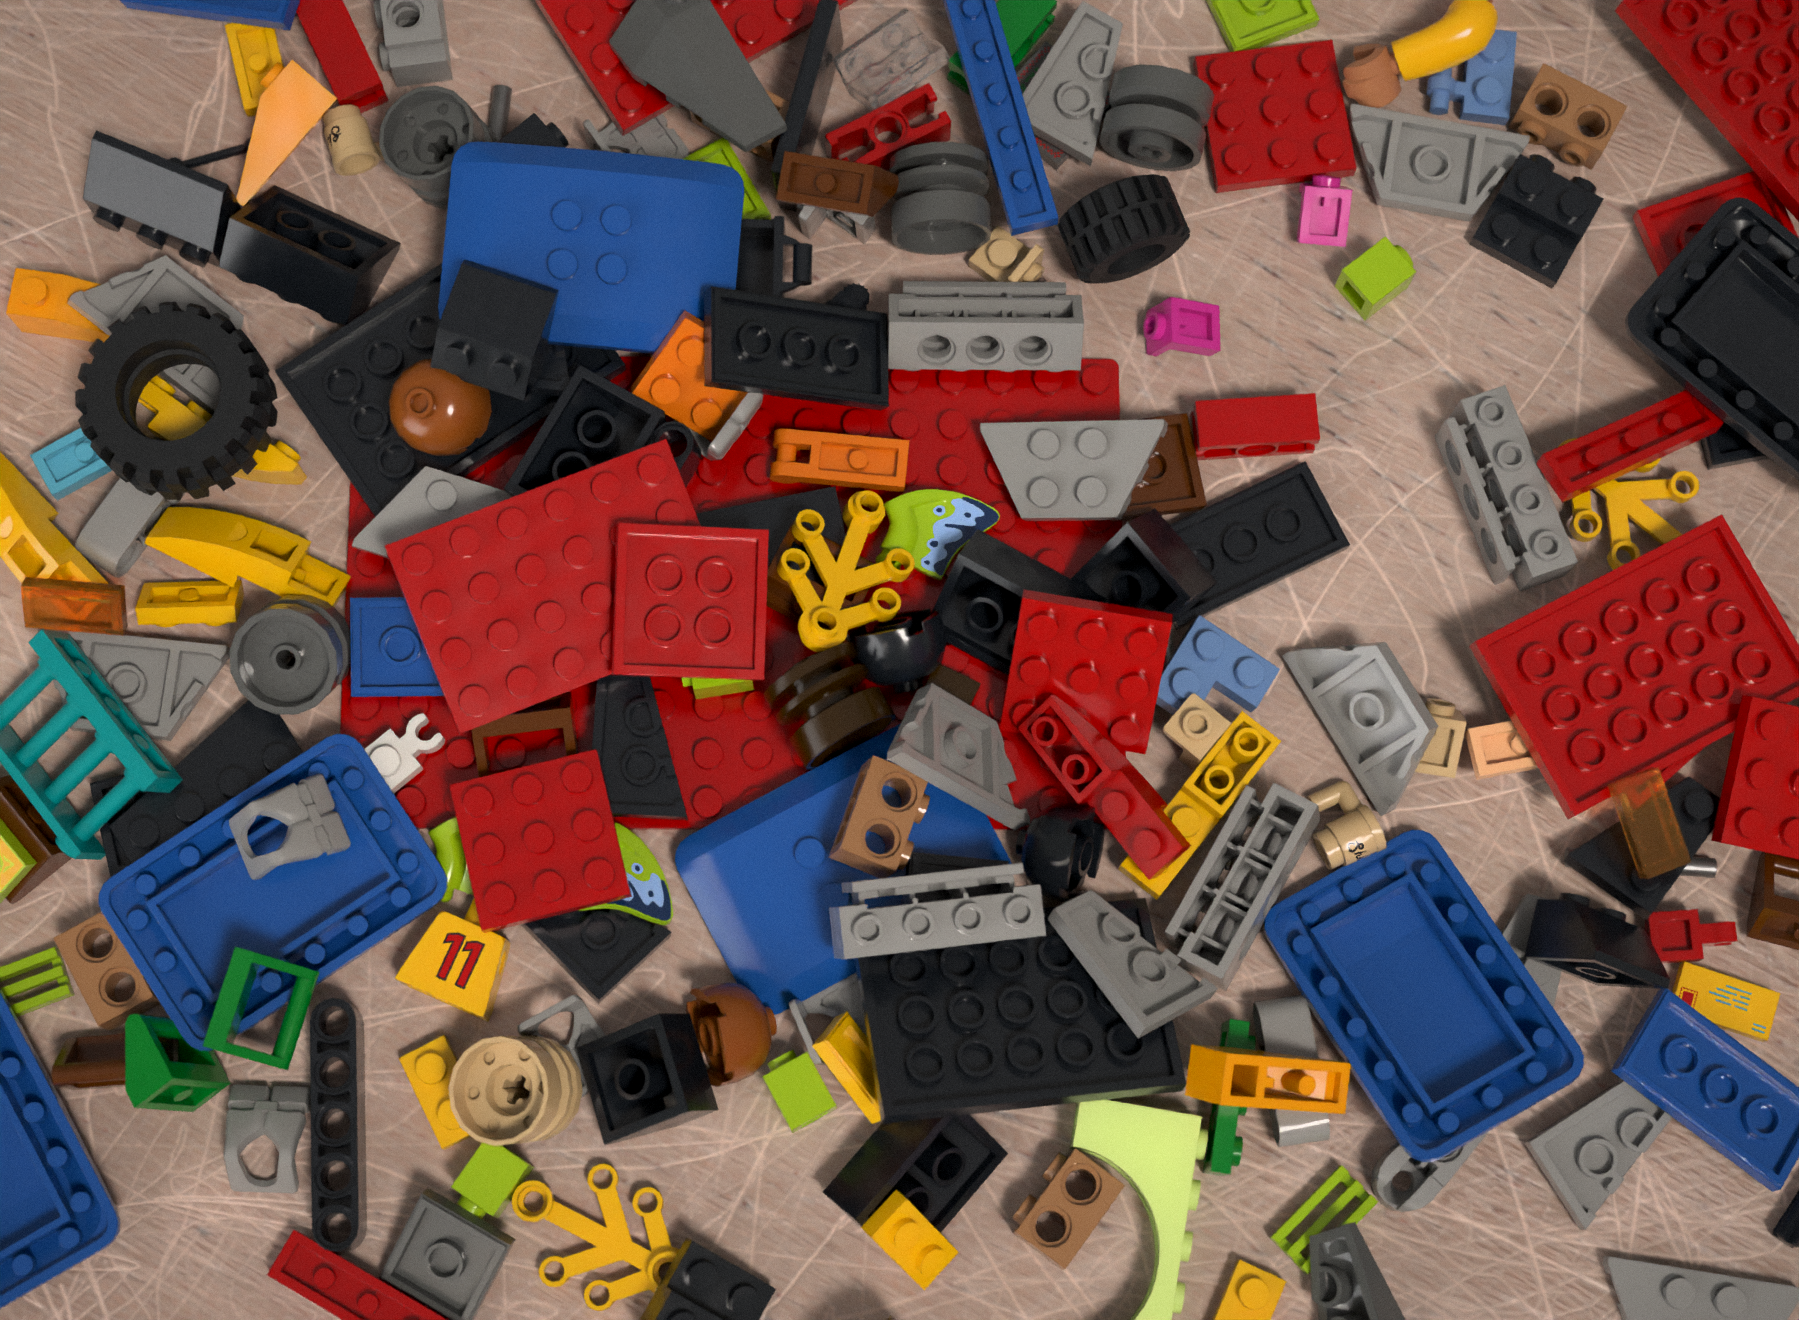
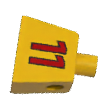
M473 898L464 919L445 911H441L398 971L395 979L405 986L489 1022L511 943L496 933H483L481 931L475 899Z

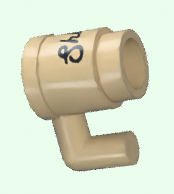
M342 105L325 113L323 116L325 125L324 135L337 174L352 176L365 173L378 165L379 161L384 160L379 142L373 141L367 120L361 116L357 106Z
M1336 782L1307 796L1308 800L1318 805L1319 812L1339 803L1345 815L1326 823L1324 829L1313 834L1317 851L1328 869L1331 870L1340 865L1348 866L1387 848L1384 833L1375 815L1367 805L1361 804L1348 782Z

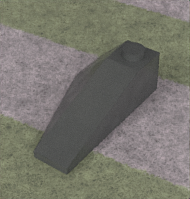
M710 0L635 1L609 41L611 49L633 79L644 86L649 83L664 93L666 100L677 108L682 105L702 118L703 125L744 152H748L787 131L785 121Z
M1355 1222L1309 1236L1312 1299L1318 1304V1320H1406Z

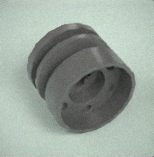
M440 86L418 87L402 95L387 110L380 126L379 147L385 163L428 205L443 210L448 208L451 166L457 150L469 142H498L496 135L466 101L455 91Z
M930 142L902 149L890 158L889 172L896 174L899 178L897 192L893 195L897 202L891 208L892 242L898 248L911 253L925 255H949L979 248L990 241L992 234L990 203L983 197L989 190V179L987 177L989 168L988 156L984 151L969 144Z

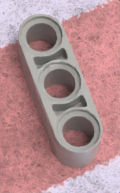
M153 437V438H151V439H155V440H162V439H160V438H158V437ZM119 478L80 532L75 548L86 559L114 577L120 578L131 569L148 546L144 544L146 537L168 507H176L179 500H167L159 492L150 496L137 490L130 482L126 483Z
M1303 995L1255 1001L1253 1003V1018L1259 1051L1318 1058L1309 1005ZM1269 1109L1273 1134L1278 1147L1325 1141L1330 1138L1328 1113Z

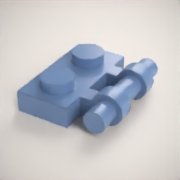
M1495 29L1494 35L1486 48L1473 58L1461 63L1464 64L1463 82L1456 81L1451 77L1452 68L1429 77L1427 95L1431 97L1430 113L1435 115L1447 114L1449 101L1461 102L1459 120L1506 125L1510 116L1517 32Z

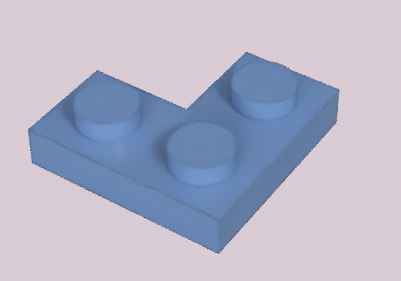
M1199 615L1193 620L1162 671L1156 704L1174 715L1191 694H1196L1205 700L1213 687L1251 713L1260 704L1280 669Z

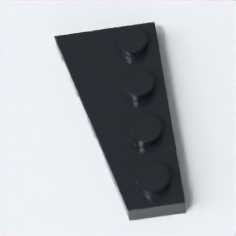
M248 700L174 767L183 780L170 793L146 792L110 825V829L132 864L303 752L280 715L258 708Z

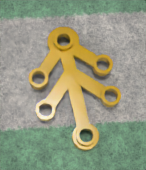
M1571 438V439L1565 440V441L1562 442L1559 446H1562V445H1564V444H1566V443H1568V442H1571V441H1573V440H1575V439H1577V438ZM1661 458L1637 468L1635 471L1641 473L1649 472L1660 462ZM1679 471L1671 479L1617 482L1613 479L1594 488L1605 500L1611 547L1607 555L1609 566L1614 570L1624 565L1617 559V550L1627 551L1630 554L1631 561L1640 557L1639 548L1631 542L1628 518L1662 545L1682 535L1642 501L1671 499L1677 503L1688 502L1699 490V481L1693 473ZM1678 480L1686 482L1689 485L1690 492L1688 494L1680 493L1676 489L1675 482ZM1589 490L1571 499L1573 519L1570 522L1569 529L1571 535L1580 542L1593 540L1602 529L1600 516L1592 511ZM1580 519L1589 520L1593 525V532H1583L1579 528L1578 521Z
M866 490L854 493L844 507L843 520L848 526V530L836 561L821 535L825 523L823 517L817 511L811 509L802 510L798 513L792 524L791 530L794 537L803 543L826 587L822 601L806 576L810 567V560L805 552L797 548L788 549L782 554L777 563L779 576L788 582L803 611L798 621L801 641L812 651L820 652L842 644L849 629L875 620L881 622L890 621L900 609L901 599L894 590L883 587L874 592L869 602L840 610L846 595L888 581L903 582L908 578L915 566L914 558L908 551L896 548L888 553L884 561L855 570L867 535L878 528L885 516L883 500L873 491ZM861 505L867 506L872 512L864 510ZM801 522L810 523L815 531L806 530ZM786 561L797 563L800 570L791 569ZM891 561L900 562L905 570L895 568ZM877 600L886 601L891 609L882 608ZM817 621L825 623L831 630L821 628Z
M603 1163L595 1165L589 1171L587 1177L590 1189L597 1194L606 1227L554 1201L553 1192L546 1184L536 1180L523 1182L515 1189L512 1196V1208L519 1218L528 1222H540L545 1219L597 1246L564 1258L550 1256L544 1259L539 1267V1277L545 1285L560 1287L566 1284L570 1277L623 1260L642 1271L613 1282L594 1280L589 1283L584 1291V1300L589 1308L595 1311H604L609 1309L617 1300L647 1290L653 1293L656 1292L662 1281L660 1277L662 1265L673 1262L679 1251L678 1248L671 1245L661 1212L664 1207V1199L658 1190L652 1187L641 1188L635 1193L632 1200L634 1211L644 1219L651 1247L650 1251L632 1241L617 1192L619 1175L612 1166ZM604 1169L610 1171L613 1177L612 1184L606 1189L597 1188L594 1183L595 1174ZM532 1192H539L544 1199L542 1208L536 1212L529 1211L525 1205L526 1197ZM645 1193H653L658 1201L656 1209L650 1213L643 1212L639 1207V1199ZM554 1261L561 1263L564 1267V1275L557 1282L550 1281L546 1276L547 1266ZM603 1285L609 1291V1300L604 1305L598 1306L591 1300V1291L594 1287Z

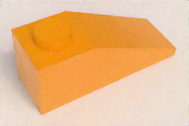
M291 60L286 67L277 62L260 82L266 90L260 97L236 200L242 207H245L337 101L333 94L294 60Z
M15 268L6 314L21 332L94 342L97 338L105 342L110 337L67 304L68 299L73 293L81 290L85 292L101 284L64 274Z
M1191 1044L1185 1095L1224 1106L1345 1114L1351 1065L1343 1061L1233 1047Z

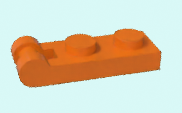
M777 429L774 432L773 446L777 448L776 462L771 463L769 478L772 481L786 484L802 482L905 492L909 440L795 429ZM799 450H810L809 464L797 463L796 452Z

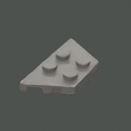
M1351 104L1347 117L1377 205L1468 222L1471 221L1516 162L1519 155L1525 150L1530 136L1357 104Z
M166 255L144 264L142 268L133 272L126 271L114 276L108 282L85 292L81 290L73 293L67 303L109 336L112 333L107 327L117 319L126 324L134 319L132 311L147 306L151 313L159 312V305L164 302H176L182 311H186V307L190 303L204 306L211 316L219 312L230 319L237 330L242 329L244 315ZM182 364L158 373L212 415L214 414L220 399L221 383L218 376L210 368L197 364Z
M1164 419L980 423V431L1023 520H1121L1132 500L1131 493L1134 487L1141 482L1149 467L1147 462L1160 437L1164 438L1167 432L1168 423Z
M425 466L354 538L352 547L388 558L384 548L385 545L501 502L512 496L504 490Z
M49 627L38 628V632L41 629L69 633L151 739L168 741L173 739L230 657V648L226 645ZM53 680L54 686L58 689L62 700L61 707H63L67 703L66 696L68 693L58 680ZM84 716L70 727L73 731L96 732V729Z
M1386 642L1298 648L1282 655L1379 815L1383 816L1393 811L1398 805L1438 725Z
M933 683L917 690L888 749L887 759L1014 831L1029 825L1030 817L1027 809L1019 810L1015 807L1007 785L1017 779L1012 764L1005 753L1004 741L997 721Z
M1611 1256L1603 1257V1266L1605 1272L1610 1274L1620 1302L1617 1305L1623 1320H1788L1799 1302V1287Z

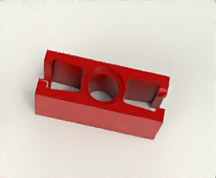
M300 0L296 11L298 19L337 98L339 106L355 105L359 108L360 113H364L389 102L381 79L343 0Z
M927 83L825 134V153L828 158L840 160L839 155L865 146L868 153L853 162L874 165L889 171L890 158L898 151L918 144L949 141L952 121L947 112L943 111L938 114L937 120L917 128L910 127L909 121L925 112L927 116L934 113L935 102L938 99L930 83ZM882 132H893L900 138L893 143H884L877 136ZM847 157L841 159L843 161H849Z
M1315 393L1195 401L1194 411H1191L1190 414L1191 432L1198 461L1310 454L1315 450L1314 444H1318L1320 441Z

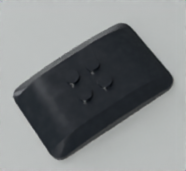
M1733 198L1721 205L1632 306L1626 316L1625 328L1629 337L1688 392L1763 454L1799 480V238L1756 203L1746 198Z

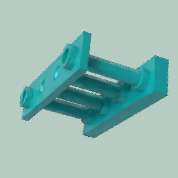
M41 629L28 642L40 657L37 660L39 666L0 704V763L55 833V842L63 853L74 859L101 860L105 856V850L94 834L139 790L170 793L183 779L70 634ZM53 680H58L68 693L66 696L67 703L24 744L9 723ZM82 716L86 717L96 729V739L52 781L37 760ZM110 753L115 754L125 767L123 771L125 776L81 819L65 797Z

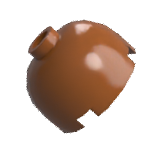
M432 359L419 360L404 369L393 384L389 399L390 420L398 436L418 451L435 456L461 454L467 450L465 448L470 446L476 438H481L487 430L492 412L490 392L486 388L464 382L458 376L446 370L430 368Z
M735 983L709 984L691 989L690 994L696 996V1000L687 1002L686 1014L691 1016L701 1053L704 1051L706 1061L710 1067L707 1069L711 1085L720 1087L752 1076L765 1063L771 1049V1036L776 1035L777 1032L776 1019L772 1009L769 1006L764 1007L759 997L747 987Z

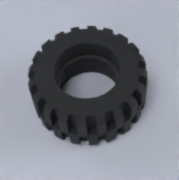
M176 302L160 303L159 312L151 313L147 306L132 311L134 319L126 324L117 319L107 327L112 333L105 342L97 338L88 351L94 356L91 364H81L77 377L85 385V389L75 391V406L83 413L78 421L83 434L91 441L90 446L96 454L126 483L130 482L137 490L150 496L159 492L167 500L180 501L183 493L186 492L194 499L209 497L208 487L217 484L224 491L236 484L231 476L240 469L248 475L257 465L256 461L252 458L253 454L257 449L266 452L272 438L266 431L268 426H276L278 411L272 404V401L277 398L275 383L268 374L270 370L246 334L241 329L237 330L231 320L219 312L211 316L204 306L192 303L187 305L186 311H182ZM182 364L202 365L214 371L221 383L220 399L213 416L201 429L187 437L170 441L151 439L140 431L136 423V407L143 389L153 377L165 369Z

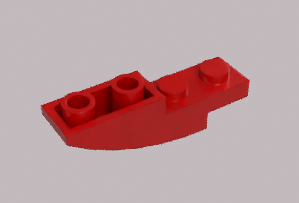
M1050 695L1018 727L1019 731L1078 804L1088 803L1090 807L1095 808L1097 816L1149 880L1161 875L1191 847L1190 843L1164 813L1163 810L1168 805L1151 784L1110 741L1056 695Z

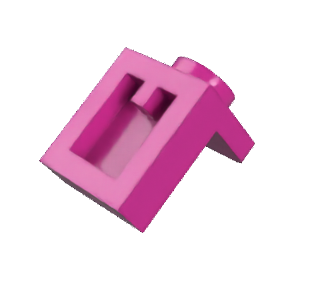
M1313 175L1312 183L1300 182L1299 192L1302 194L1296 240L1298 243L1346 247L1353 190L1346 186H1340V177Z
M1170 297L1146 312L1143 324L1147 355L1157 357L1169 349L1205 356H1212L1220 352V307L1218 305Z

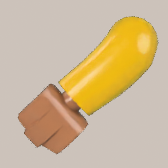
M1493 0L1453 1L1449 5L1446 14L1439 21L1420 31L1392 41L1393 52L1389 53L1387 45L1377 43L1354 47L1353 55L1356 61L1343 68L1345 79L1342 83L1348 98L1355 99L1359 105L1374 108L1383 107L1392 102L1401 91L1398 74H1402L1404 81L1407 82L1450 69L1482 52L1492 39L1498 22L1497 11L1492 4Z

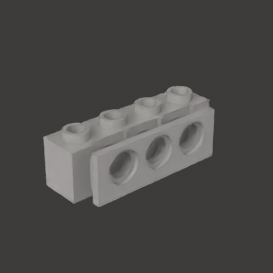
M374 0L378 28H383L385 42L379 43L383 71H392L397 87L453 80L443 0Z
M903 281V294H889L888 369H903L906 371L933 369L958 372L967 370H1000L1004 372L1016 370H1047L1050 372L1081 370L1084 330L1082 296L1066 295V282Z
M1506 385L1460 400L1449 416V419L1444 421L1434 437L1494 585L1504 582L1511 573L1514 576L1519 591L1564 577L1578 563V560L1541 470L1536 464V458Z
M1274 782L1265 799L1260 803L1257 799L1256 790L1246 785L1165 930L1166 937L1171 946L1179 949L1182 942H1184L1177 955L1181 959L1180 964L1183 969L1202 979L1204 977L1213 985L1227 991L1264 924L1265 917L1275 904L1320 822L1319 807L1316 803ZM1258 816H1260L1243 847L1244 841L1241 839L1247 826L1252 828ZM1236 858V861L1232 866L1229 874L1227 875L1224 883L1222 884L1220 890H1218L1219 886L1221 885L1220 883H1218V880L1223 869L1229 870L1234 859ZM1211 901H1213L1204 919L1202 920L1199 928L1194 934V931L1197 928V926H1195L1194 923L1198 914L1200 913V911L1205 913L1209 904L1211 903Z
M1023 863L841 883L842 893H852L853 905L829 907L834 958L851 959L1046 936L1040 884L1015 886L1014 874L1024 873ZM1000 883L1002 887L999 888L1000 893L968 897V893H965V887ZM952 889L951 899L918 902V898H915V893ZM891 895L903 896L900 905L867 908V904L864 902V899Z

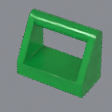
M235 947L203 1047L288 1070L320 972ZM259 965L297 976L272 1055L234 1044Z
M131 1014L126 1019V1093L134 1108L194 1112L231 1084L215 1052L200 1051L191 1047L183 1039L170 1018ZM158 1037L178 1039L179 1062H171L168 1059Z

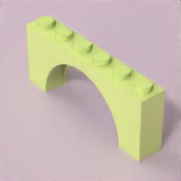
M1112 1100L1079 1102L1076 1104L1069 1149L1074 1150L1076 1148L1081 1152L1094 1156L1119 1172L1141 1199L1152 1227L1155 1255L1151 1281L1140 1306L1129 1320H1172L1173 1313L1181 1314L1184 1302L1185 1283L1177 1282L1180 1261L1188 1262L1191 1254L1193 1231H1187L1185 1227L1188 1210L1196 1211L1198 1206L1201 1181L1193 1179L1195 1160H1203L1205 1157L1208 1130L1200 1129L1202 1116Z

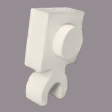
M424 713L414 716L409 721L406 727V734L400 739L390 728L365 748L366 753L393 793L424 770L415 759L421 753L430 754L438 751L446 741L440 733H437L428 741H422L418 738L419 730L429 723Z

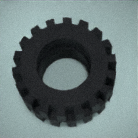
M1157 174L1132 176L1107 184L1077 201L1062 215L1058 223L1059 232L1080 281L1088 284L1116 282L1147 271L1171 257L1184 245L1190 236L1189 227L1168 178Z

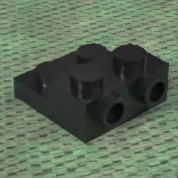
M1520 154L1469 245L1553 289L1604 198L1595 194L1597 189L1589 180L1582 177H1572L1571 180H1568L1553 172L1555 166L1549 159L1537 154H1532L1529 158Z
M686 1237L640 1320H759L776 1288Z

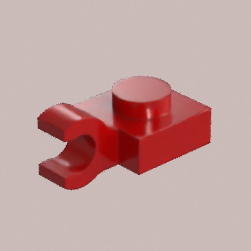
M1698 909L1653 912L1647 920L1644 919L1645 930L1662 963L1700 961L1704 959L1702 946L1731 945V942H1737L1735 921L1700 924Z

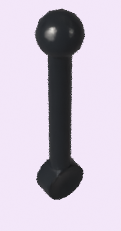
M251 137L247 138L244 144L184 161L176 157L169 160L190 169L247 153Z

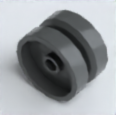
M1140 64L1124 67L1116 72L1113 77L1108 100L1111 110L1105 114L1100 144L1107 153L1116 159L1136 167L1156 171L1190 169L1199 164L1206 138V132L1203 127L1208 125L1214 93L1204 81L1179 69L1160 65Z
M311 595L283 596L266 604L236 631L229 650L230 672L239 691L256 707L276 715L300 714L316 707L348 675L351 667L350 629L345 618L326 601Z

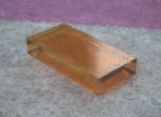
M25 577L21 584L24 623L27 628L120 636L125 634L128 622L124 585Z
M1651 767L1607 784L1640 879H1649L1691 862L1659 767Z

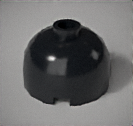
M930 609L896 613L890 621H879L880 623L876 624L873 627L874 629L868 632L866 631L865 624L847 631L846 643H853L858 653L854 657L853 664H865L869 670L865 679L879 686L893 685L895 693H904L921 688L923 686L922 678L930 675L938 668L943 660L946 649L945 626L941 610L938 609L932 614Z
M1074 803L1054 804L1046 807L1033 818L1028 828L1023 827L1019 832L1016 842V854L1022 857L1024 873L1029 884H1040L1042 895L1054 900L1068 902L1087 892L1081 889L1086 873L1090 878L1095 879L1103 852L1105 833L1104 824L1095 822L1094 817L1097 816L1095 808Z

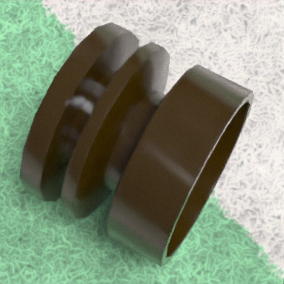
M853 643L839 644L806 657L787 670L763 694L770 708L782 707L776 714V719L780 725H790L802 720L805 722L791 736L790 743L806 770L814 769L874 738L895 720L896 714L879 687H871L858 692L854 690L865 680L869 670L865 664L853 665L854 657L858 654Z

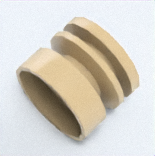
M538 1035L498 1036L481 1039L466 1049L453 1067L448 1088L451 1110L460 1127L476 1141L493 1146L529 1143L553 1138L565 1130L578 1113L583 1093L580 1069L571 1053L557 1041Z

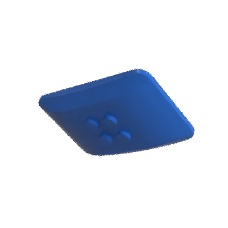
M480 141L469 142L457 150L451 166L438 304L439 318L441 320L460 266L464 260H468L559 290L548 344L654 354L684 310L704 321V291L711 286L736 290L744 202L743 180L740 174L732 167L709 162L576 148Z
M901 724L696 831L681 841L676 849L675 863L677 870L736 983L747 987L758 996L763 1006H769L774 1015L789 1009V1002L791 1000L798 999L804 1001L856 973L854 958H834L829 907L853 905L852 893H842L841 883L880 878L828 857L861 766L873 755L891 762L887 759V752ZM927 783L924 794L930 796L928 808L922 821L919 824L913 823L908 840L914 842L912 852L1009 861V864H1012L986 814L931 783ZM883 786L882 797L884 801L892 807L899 808L901 806V797L898 791L890 786ZM866 832L865 842L867 847L876 854H884L885 843L882 837L874 832ZM906 867L903 870L897 868V871L889 877L905 876ZM891 895L864 899V902L867 904V908L900 905L903 896Z
M334 734L320 741L110 877L103 884L99 892V906L104 917L170 1019L174 1022L183 1039L195 1049L213 1051V1049L203 1047V1043L235 947L320 972L316 983L318 985L437 905L444 898L448 889V878L443 867L363 746L351 736ZM320 773L325 777L335 802V807L332 811L339 813L351 841L350 847L345 851L327 855L325 852L318 858L277 866L261 879L252 880L229 826V819L250 802L270 795L292 783L298 785V782L302 779ZM257 816L247 833L252 851L257 856L276 851L286 837L288 826L272 817ZM259 965L236 1037L289 1003L297 976Z
M1410 830L1386 842V849L1378 853L1375 852L1348 866H1343L1274 905L1265 917L1264 931L1269 943L1301 995L1307 999L1310 1009L1344 1062L1350 1063V1071L1402 1148L1410 1157L1420 1162H1433L1442 1159L1573 1083L1583 1069L1584 1055L1579 1044L1438 840L1432 834L1423 830Z
M0 989V1309L107 1248L118 1236L121 1221L114 1202L68 1111L18 1018Z

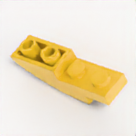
M156 375L148 382L138 399V403L156 415L147 425L153 435L163 441H170L187 437L201 429L212 416L191 400L186 406L172 397L176 392L174 388ZM280 440L274 446L270 444L266 452L256 450L252 458L256 461L257 465L248 475L242 469L233 475L234 477L250 481L301 485L307 478L298 464L301 460L300 455Z
M0 452V557L32 596L45 591L79 626L91 619L115 589L51 523L59 513Z
M168 507L150 531L144 543L233 588L242 577L281 597L286 595H311L328 602L334 608L345 592L351 578L350 575L307 555L311 541L256 519L213 509Z
M1241 711L1164 809V813L1190 843L1191 847L1161 875L1149 880L1129 855L1119 866L1118 870L1158 900L1239 797L1246 785L1249 784L1274 752L1281 740Z

